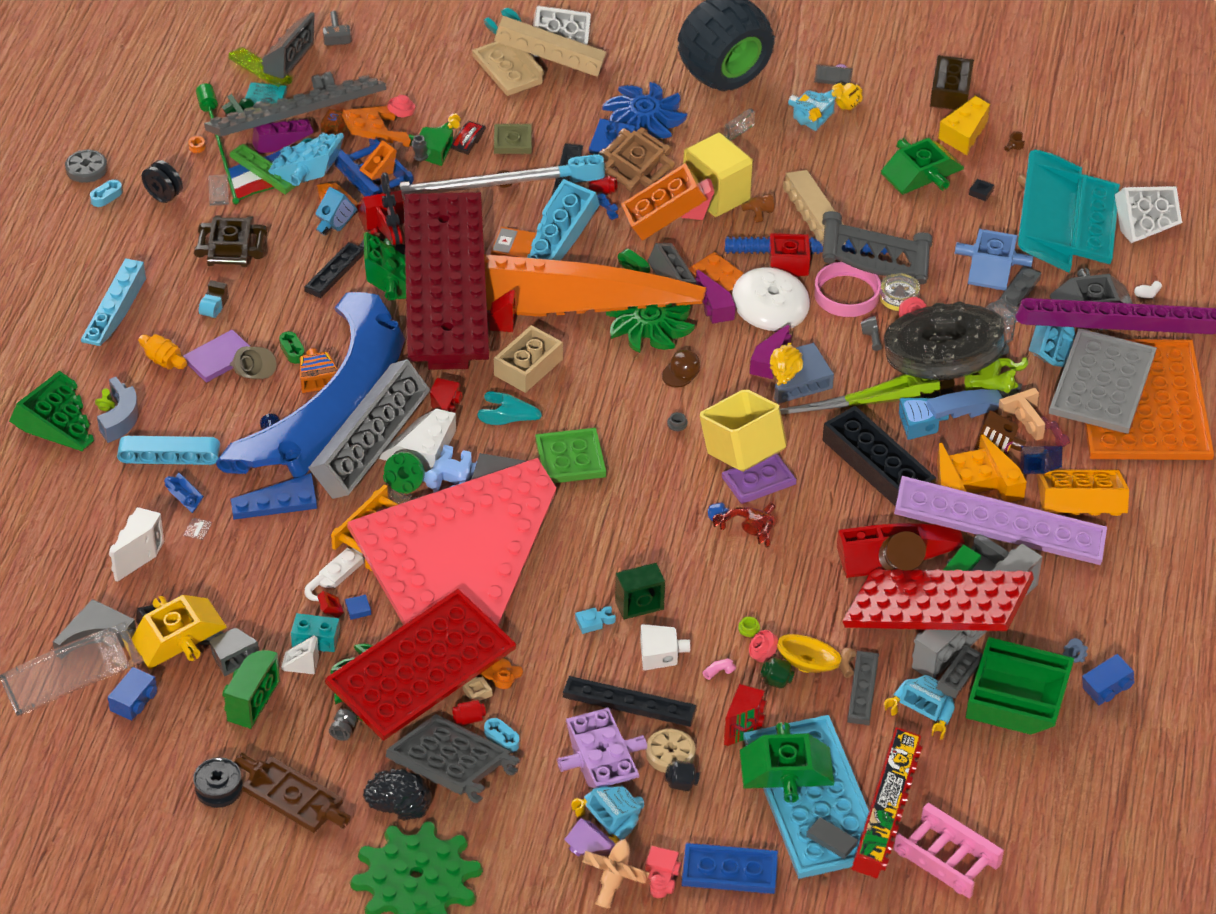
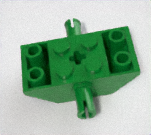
M929 137L914 144H910L903 138L897 142L896 146L899 150L883 167L881 174L903 195L932 182L941 191H944L950 185V182L945 177L964 170V166L942 145Z
M365 232L364 262L367 282L384 291L385 298H388L389 301L406 299L405 255L398 252L396 245H392L388 239L382 242L378 237Z
M782 722L776 725L777 735H763L740 749L743 789L783 787L784 800L790 803V796H792L793 803L799 799L797 787L834 786L830 747L810 734H790V724L784 722V730Z

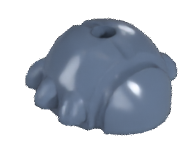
M1073 638L1064 646V656L1074 658V663L1085 662V657L1088 655V647L1080 639Z

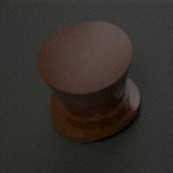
M904 531L888 537L880 547V564L885 570H914L920 566L925 558V543L920 536L913 532Z

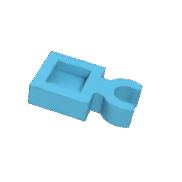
M608 606L597 612L596 608L576 612L575 620L581 633L584 634L603 629V623H615L616 616L611 615L612 608Z

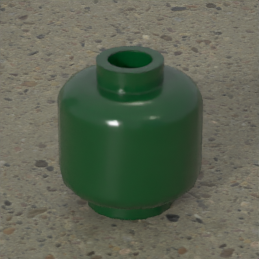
M772 657L768 661H764L760 677L763 678L766 685L782 689L787 683H792L794 671L791 670V664L788 661Z

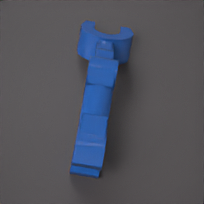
M598 194L599 204L606 209L608 217L611 220L618 218L615 212L618 210L617 205L610 204L605 194Z

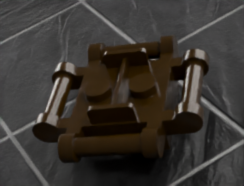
M215 215L212 223L199 224V237L197 246L194 249V255L196 257L208 255V266L224 264L247 267L248 256H253L255 259L263 258L264 237L267 235L268 229L265 225L254 224V216H247V218L221 217V215ZM210 233L208 245H205L206 236ZM252 234L257 235L255 247H250ZM215 255L241 256V257H218V256H215Z

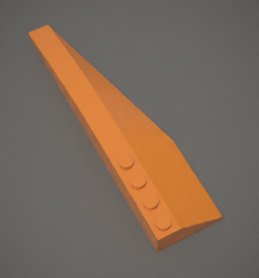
M484 254L487 310H491L493 301L510 290H515L516 315L537 317L547 316V313L565 315V312L576 311L577 314H581L593 309L595 312L628 310V307L638 306V309L646 308V305L658 304V307H666L670 303H675L677 306L702 304L706 293V287L629 269L570 261Z

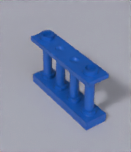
M369 138L370 146L349 155L340 149L339 155L334 161L335 166L365 197L381 194L383 192L382 185H375L373 182L376 180H372L359 170L364 163L358 165L353 161L374 151L381 143L376 138L375 140ZM395 158L393 174L396 179L389 181L390 189L399 186L400 182L409 181L410 185H413L414 177L412 173L407 171Z

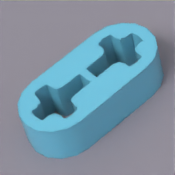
M109 180L91 191V204L95 207H102L121 196L123 193L121 182Z
M490 718L485 722L484 734L488 740L509 750L510 753H514L519 749V735L502 720Z

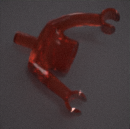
M771 502L763 510L751 507H735L723 515L717 514L713 516V526L716 527L720 524V529L724 530L726 528V521L735 516L746 518L741 524L743 530L750 535L757 536L759 545L764 542L765 547H769L771 545L770 532L777 524L776 517L771 515L776 507Z

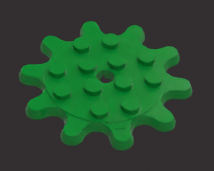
M432 822L423 823L416 835L409 836L401 833L398 827L390 826L384 834L387 841L384 847L373 848L363 846L360 848L358 859L369 866V870L365 873L354 875L350 881V887L354 891H368L372 894V900L365 906V914H382L384 912H392L394 914H447V908L452 904L468 907L476 902V895L473 891L466 888L464 883L470 878L479 877L483 873V867L478 861H465L460 858V854L468 846L467 840L462 835H456L449 840H440L436 838L437 828ZM413 871L423 874L419 878L411 876Z

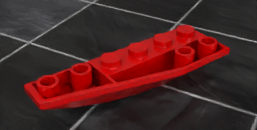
M879 524L838 530L836 547L846 578L869 575L870 572L876 569L885 570L879 561V550L882 543L894 534L909 531L920 536L926 546L924 558L926 560L961 548L965 545L960 530L932 524Z

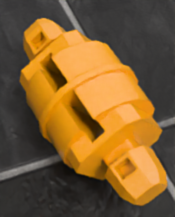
M143 334L139 337L138 341L144 348L145 355L155 364L168 370L173 367L178 369L186 367L187 361L182 357L180 348L172 343L171 340L154 334L152 337Z

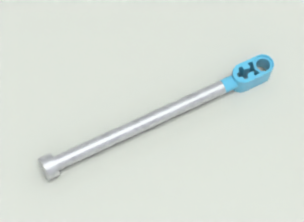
M601 155L573 157L569 159L568 165L413 185L406 181L400 182V189L404 201V194L441 193L568 176L573 182L600 180L605 176L604 158Z

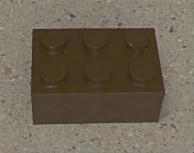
M937 56L930 107L957 110L968 102L974 59Z

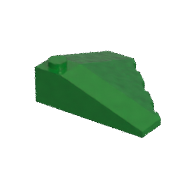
M61 371L55 373L16 404L9 422L26 433L82 452L94 442L93 435H88L87 432L90 426L87 416L81 413L83 408L81 397L79 395L76 396L74 391L77 389V384Z

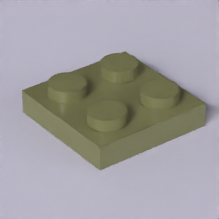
M494 124V154H531L532 124Z

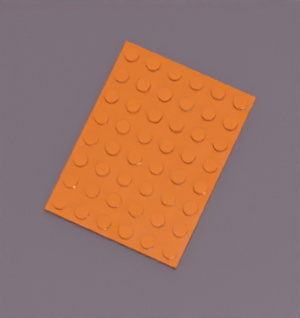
M1124 339L1156 347V354L1129 434L1084 423L1090 459L1213 460L1214 451L1193 340Z

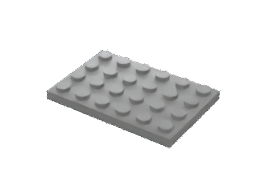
M1079 328L1051 402L1049 414L1129 434L1157 348Z

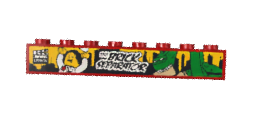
M898 727L895 728L851 870L878 879L881 870H886L889 858L885 856L886 854H891L894 845L891 837H896L899 825L895 823L896 821L900 822L904 811L900 806H905L909 793L905 792V789H910L914 778L910 776V773H915L918 761L914 759H919L923 748L922 745H919L921 735Z

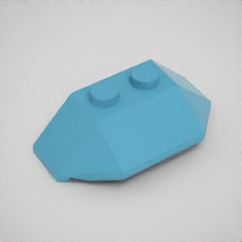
M1036 325L1029 351L1043 362L1053 366L1065 367L1073 345V339L1076 337L1074 327Z

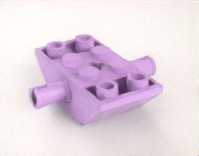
M609 708L566 719L574 754L557 758L560 772L580 767L588 786L592 788L609 786L639 777V773L629 753L647 749L644 735L628 740L623 739Z

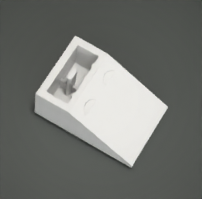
M137 507L133 515L129 516L126 527L120 531L117 542L111 546L109 556L112 560L111 570L114 573L115 581L118 582L157 556L164 543L161 513Z

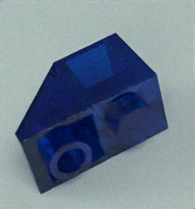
M1021 446L1020 467L1023 474H1045L1062 467L1063 447Z

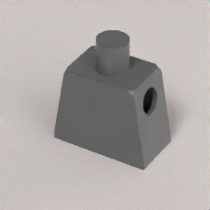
M233 628L225 633L220 631L214 634L209 642L213 658L224 676L233 673L237 668L239 669L247 656L259 651L257 641L238 628Z

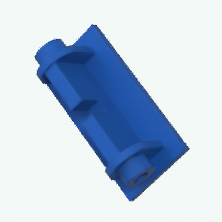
M179 472L176 477L168 476L164 480L168 490L193 513L204 496Z

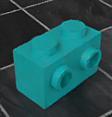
M296 613L291 630L292 647L297 646L312 636H316L318 650L335 652L340 635L339 618Z

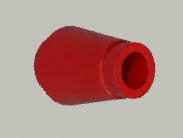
M606 176L600 180L589 181V190L606 194L617 192L618 184L616 177Z

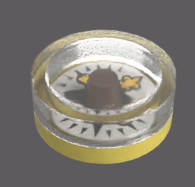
M894 273L886 276L881 282L880 300L889 309L899 311L900 304L905 299L910 297L919 298L920 284L911 275Z

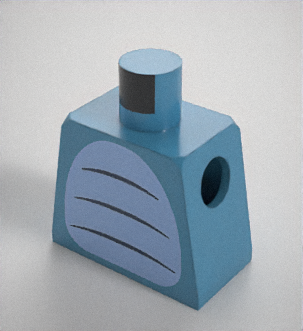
M329 187L315 213L321 220L316 231L326 236L330 228L338 232L341 231L357 211V208L343 193Z
M900 398L898 413L907 440L937 433L939 421L948 420L949 415L935 419L927 407V400L931 398Z

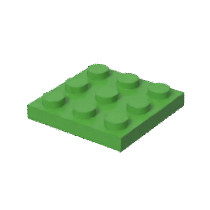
M596 428L535 434L539 460L553 483L606 477V468Z

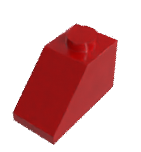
M510 290L493 301L491 310H487V322H489L490 331L513 332L516 320L515 290Z

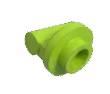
M103 389L102 398L95 400V405L102 411H110L116 405L112 401L109 389Z

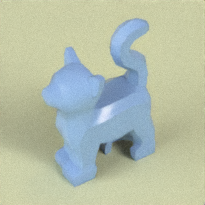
M444 445L441 457L435 461L431 470L425 472L423 481L427 487L433 489V493L439 491L442 480L455 485L470 481L476 467V463H472L471 452L463 450L461 461L459 462L452 459L453 447Z

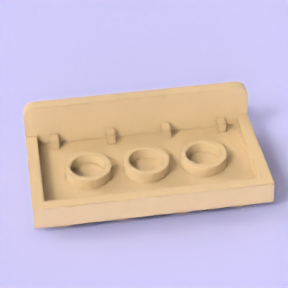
M493 42L472 50V56L507 96L542 84L543 68L535 62L533 56L529 55L528 52L499 42Z

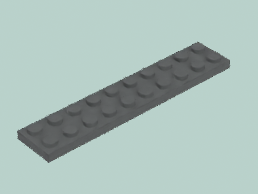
M367 75L360 76L359 80H346L338 86L328 85L324 90L314 89L309 94H296L293 96L294 98L279 99L274 104L264 103L256 109L246 108L242 113H229L224 118L214 117L210 119V122L204 123L206 131L222 137L386 90V84L377 78H370Z

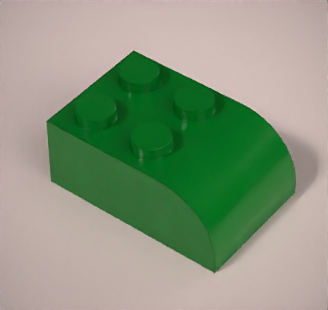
M269 650L254 652L244 659L239 669L237 668L234 671L230 684H227L223 690V697L225 699L224 711H226L228 722L252 729L280 682L277 652Z

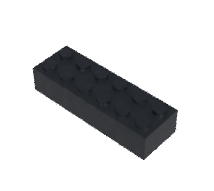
M856 406L824 423L822 441L894 506H896L902 476L936 484V477Z

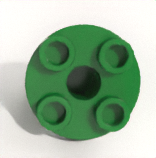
M398 452L386 461L383 479L393 490L409 494L418 489L423 483L425 477L424 466L414 454Z

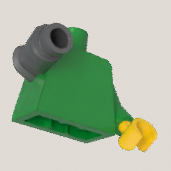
M456 113L452 114L448 118L449 122L441 127H423L419 135H408L411 140L410 146L413 147L415 152L414 158L417 161H427L439 166L443 165L451 150L453 128L457 129L460 126L459 122L461 119Z

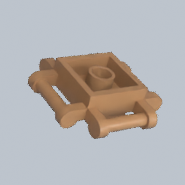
M643 127L637 132L634 130L632 133L624 128L621 129L618 136L606 149H602L599 152V155L603 156L604 161H607L604 165L605 175L616 177L617 181L626 186V189L630 192H633L639 183L647 188L661 179L668 170H672L675 167V163L667 157L672 147L668 144H663L648 134L647 130ZM659 162L663 164L650 179L646 177ZM614 166L618 167V172L613 169Z

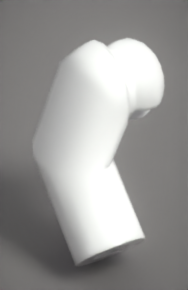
M1154 281L1151 286H1137L1134 293L1137 297L1152 299L1162 288V284L1159 281Z

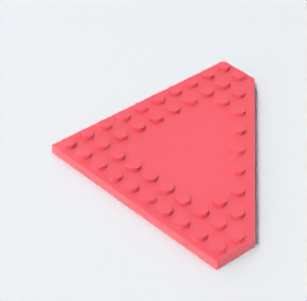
M536 458L349 521L347 527L403 625L456 589H459L499 627L504 611L520 578L521 571L526 564L533 543H535L542 522L547 515L550 503L555 496L556 486L539 459Z

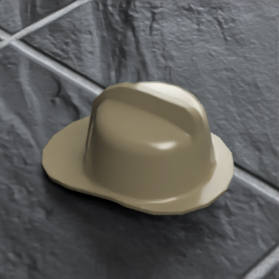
M249 346L239 348L234 355L233 361L230 362V366H233L234 371L239 376L250 379L269 378L275 372L277 365L276 358L270 350L263 347Z

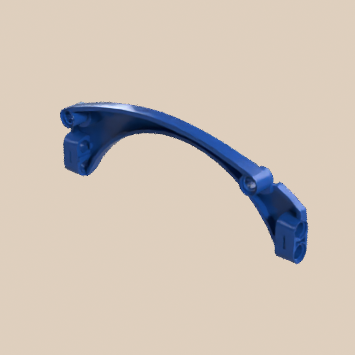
M365 292L345 293L334 309L335 312L349 323L351 340L347 355L336 374L312 399L289 416L257 433L230 443L216 460V465L224 473L246 474L252 467L282 464L287 465L291 475L297 478L304 476L310 470L309 466L392 363L397 362L405 337L398 322L391 321L392 317L379 295Z

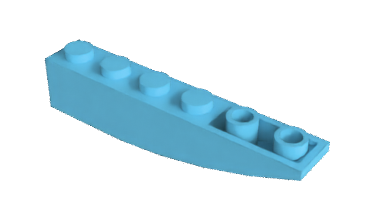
M125 258L82 336L81 342L101 346L116 330L146 280L144 262Z

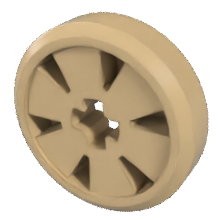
M663 729L655 732L648 739L646 758L652 767L666 773L668 764H672L675 760L693 763L695 743L688 734L681 730Z

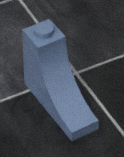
M814 343L796 347L802 353L803 368L787 384L782 383L780 386L775 384L774 399L777 404L833 388L834 374Z

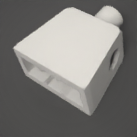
M641 624L640 641L643 670L675 666L678 662V653L690 652V639L677 640L674 627Z

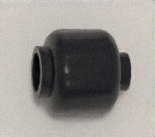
M675 760L667 766L665 782H668L671 789L687 792L692 789L693 785L697 786L700 773L696 772L694 763Z

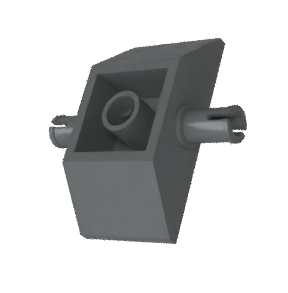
M1083 268L1077 272L1078 277L1070 278L1050 294V299L1133 304L1124 284L1110 274L1091 276L1087 268H1085V272Z

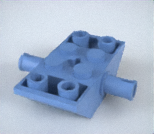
M979 229L976 244L969 245L957 242L955 247L956 255L970 256L972 259L968 284L1004 291L1007 289L1012 266L1016 264L1031 268L1033 256L1016 253L1018 235Z

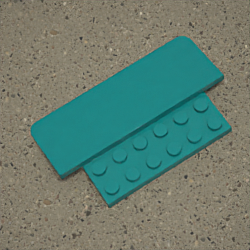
M1032 150L1028 158L1018 246L1022 251L1068 273L1072 267L1073 255L1111 264L1117 218L1115 194L1119 192L1120 184L1082 174V167L1052 153Z

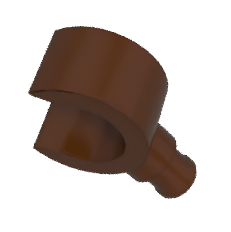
M1011 133L1009 143L1004 147L1005 151L1023 149L1025 142L1022 141L1023 133Z

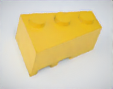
M977 96L973 97L940 121L938 139L968 155L969 149L974 145L977 136L980 135L988 122L990 104Z

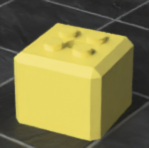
M716 133L684 150L683 164H687L698 182L700 183L705 179H711L715 192L707 211L713 216H720L750 199L753 159L723 134Z
M741 390L700 412L708 454L742 472L786 448L787 441L780 406L750 390Z

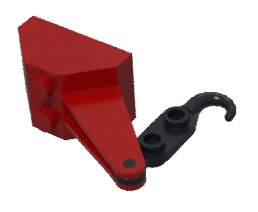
M383 172L381 175L383 194L363 197L357 204L359 218L365 232H370L371 235L383 233L392 245L402 244L400 226L405 224L401 190L391 192L389 176L386 172Z

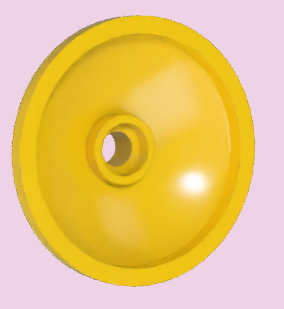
M796 634L784 635L778 640L777 648L780 654L791 665L802 672H828L840 666V654L833 647L820 640Z

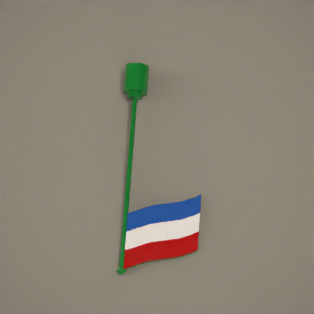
M204 83L195 90L199 107L204 112L209 111L210 118H214L212 111L217 108L218 102L213 86ZM215 134L232 192L233 204H238L240 200L253 194L274 189V186L241 164L228 168L220 136ZM281 150L264 158L273 163L280 155Z

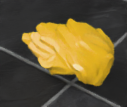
M791 343L782 345L771 354L770 369L778 380V386L782 383L787 384L803 368L802 353L799 349L793 347Z

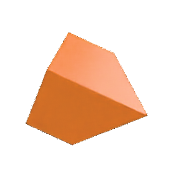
M382 140L377 148L367 156L365 163L359 170L372 180L381 178L383 172H386L388 175L392 174L397 150Z

